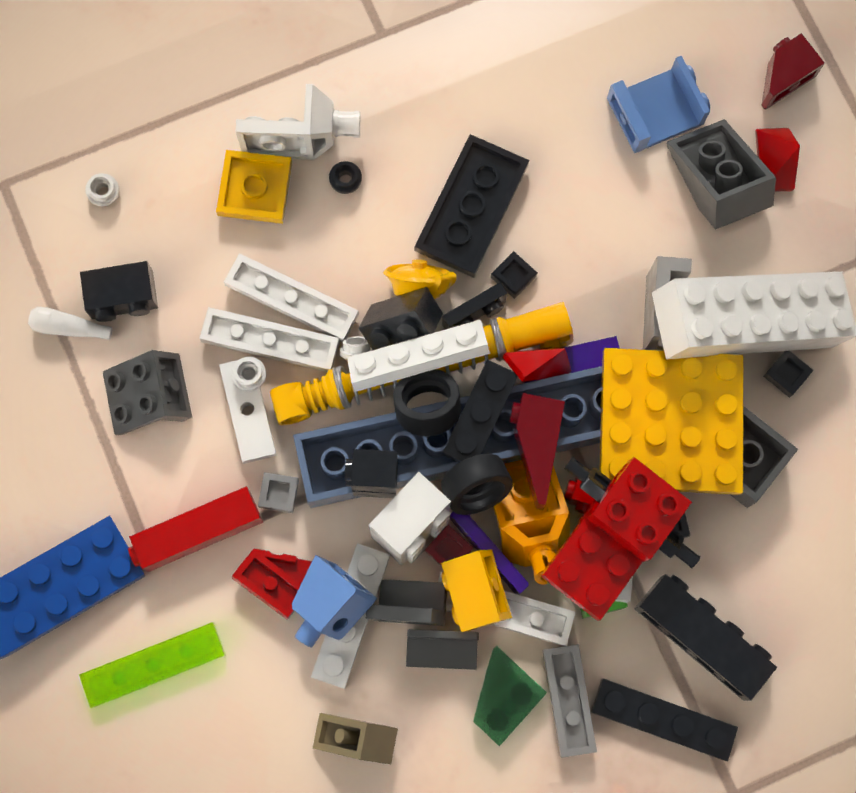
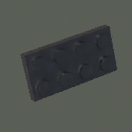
M470 134L414 246V251L474 278L530 160Z

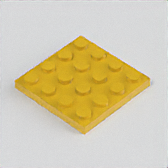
M604 348L602 355L600 472L611 480L628 460L635 457L679 492L742 494L743 355L718 354L706 357L666 359L664 351Z

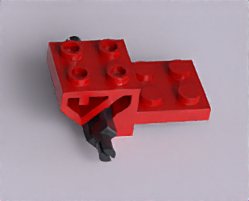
M574 457L566 464L564 469L581 481L580 488L593 497L594 500L579 519V524L540 576L595 620L600 621L642 562L651 560L658 549L669 558L676 555L690 566L691 569L699 562L701 556L683 544L684 537L673 529L692 502L638 459L633 457L628 460L611 480L594 467L591 470L587 469Z

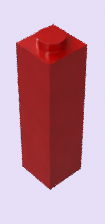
M246 486L129 536L133 546L128 548V552L135 567L141 566L143 570L150 572L263 523L253 496Z

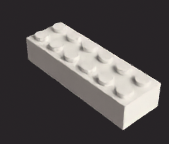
M842 271L675 278L652 292L666 359L706 357L718 354L736 355L832 348L856 337V325Z

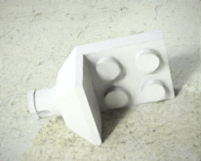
M306 84L304 122L289 117L273 121L250 116L246 119H236L235 132L242 152L291 157V159L315 160L334 145V137L353 136L354 138H360L361 115L360 111L334 110V103L328 96L313 84Z

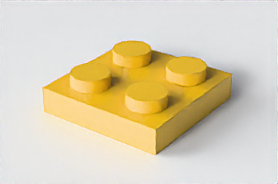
M226 150L216 208L217 215L283 224L292 167L291 157Z

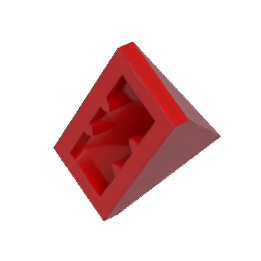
M789 128L756 129L757 156L776 177L775 192L793 191L795 189L800 144Z
M549 347L506 352L502 357L522 382L569 374L572 371L565 348Z

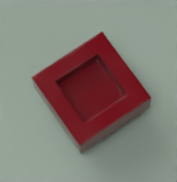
M448 524L428 545L425 552L442 567V562L469 554L474 548Z

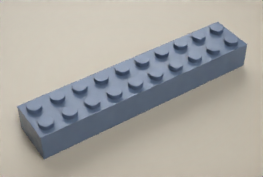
M602 366L513 386L482 454L498 455L504 464L521 460L514 436L516 424L509 422L513 402L520 403L523 393L565 401L556 453L600 443ZM469 396L460 398L462 411ZM448 400L412 408L411 410L421 413L434 412L442 408ZM396 412L293 435L309 507L315 508L361 497L354 496L351 486H346L345 462L346 459H353V449L398 451L397 489L405 487L418 472L429 481L443 479L445 474L458 464V462L442 455L456 423L450 430L439 435L424 437L411 434L403 429L396 418Z

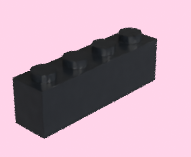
M666 574L661 576L634 609L743 701H752L777 669V666L770 661L772 658L771 654L760 645L754 644L752 646L742 638L744 632L730 621L724 623L714 615L717 610L703 598L696 600L687 592L689 589L688 585L675 575L669 577Z

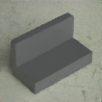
M384 579L381 581L379 605H372L366 611V619L390 623L444 626L447 590L442 582Z
M408 629L406 667L477 670L479 632Z

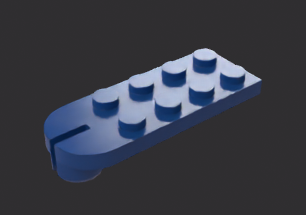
M110 515L0 577V659L10 656L145 577L141 567H135L128 552L129 547Z

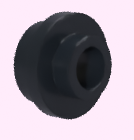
M343 161L332 167L329 173V182L335 191L349 194L356 191L361 185L362 174L357 165L352 162ZM343 175H349L352 178L348 183L340 181V177Z

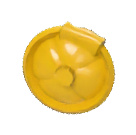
M417 259L412 260V264L392 265L383 271L392 283L393 292L397 296L427 287L433 298L436 299L445 294L457 279L454 272L427 265V261Z

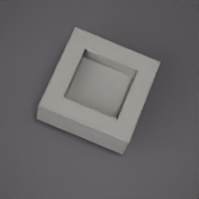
M264 472L258 507L293 513L299 478Z

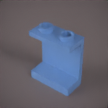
M682 56L675 59L671 70L630 87H626L623 80L612 84L607 96V100L634 153L704 125L710 113L709 99L705 93L700 92L696 84L695 72L690 65H686Z

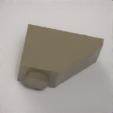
M319 713L313 749L358 760L391 765L398 728Z

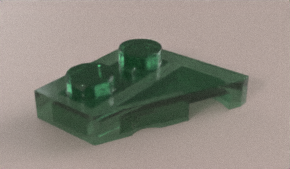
M497 645L491 652L473 722L500 746L547 692Z

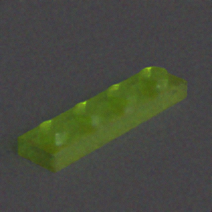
M211 622L79 674L89 706L90 708H95L226 656L216 625L214 622Z

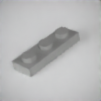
M579 644L544 649L543 656L560 757L597 752Z

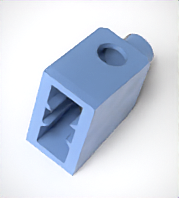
M316 555L292 602V609L305 619L295 634L296 639L311 648L321 634L337 640L342 639L372 606L377 597L337 564Z

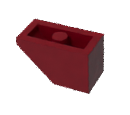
M802 33L791 40L789 37L784 38L773 48L774 53L767 65L761 104L765 110L814 79L825 64Z

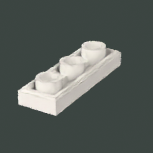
M235 360L219 364L242 462L245 464L277 456L261 388L253 391H244L235 385L231 374L234 364L238 361ZM251 369L246 370L243 378L251 380L255 377L256 373ZM248 406L254 407L252 414H243L244 408Z

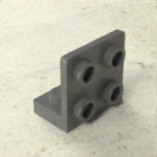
M151 350L103 371L115 435L126 434L159 420L183 422L193 418L179 353Z

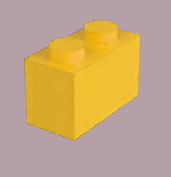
M492 549L478 550L441 563L443 569L441 575L445 589L450 592L453 603L452 616L455 623L460 627L461 632L475 630L512 618Z

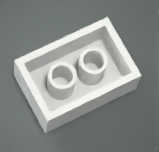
M418 472L369 524L371 538L401 566L406 560L412 564L425 550L426 539L430 535L436 538L449 524L451 501Z

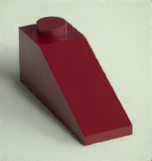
M523 393L520 403L513 402L509 423L516 424L514 436L535 508L543 510L547 502L565 401Z

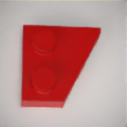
M253 548L233 573L232 579L288 620L294 613L292 602L312 561L298 559L297 556L276 555L270 551Z

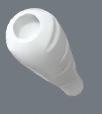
M36 307L31 310L28 325L30 328L42 334L111 339L112 327L100 325L55 309Z

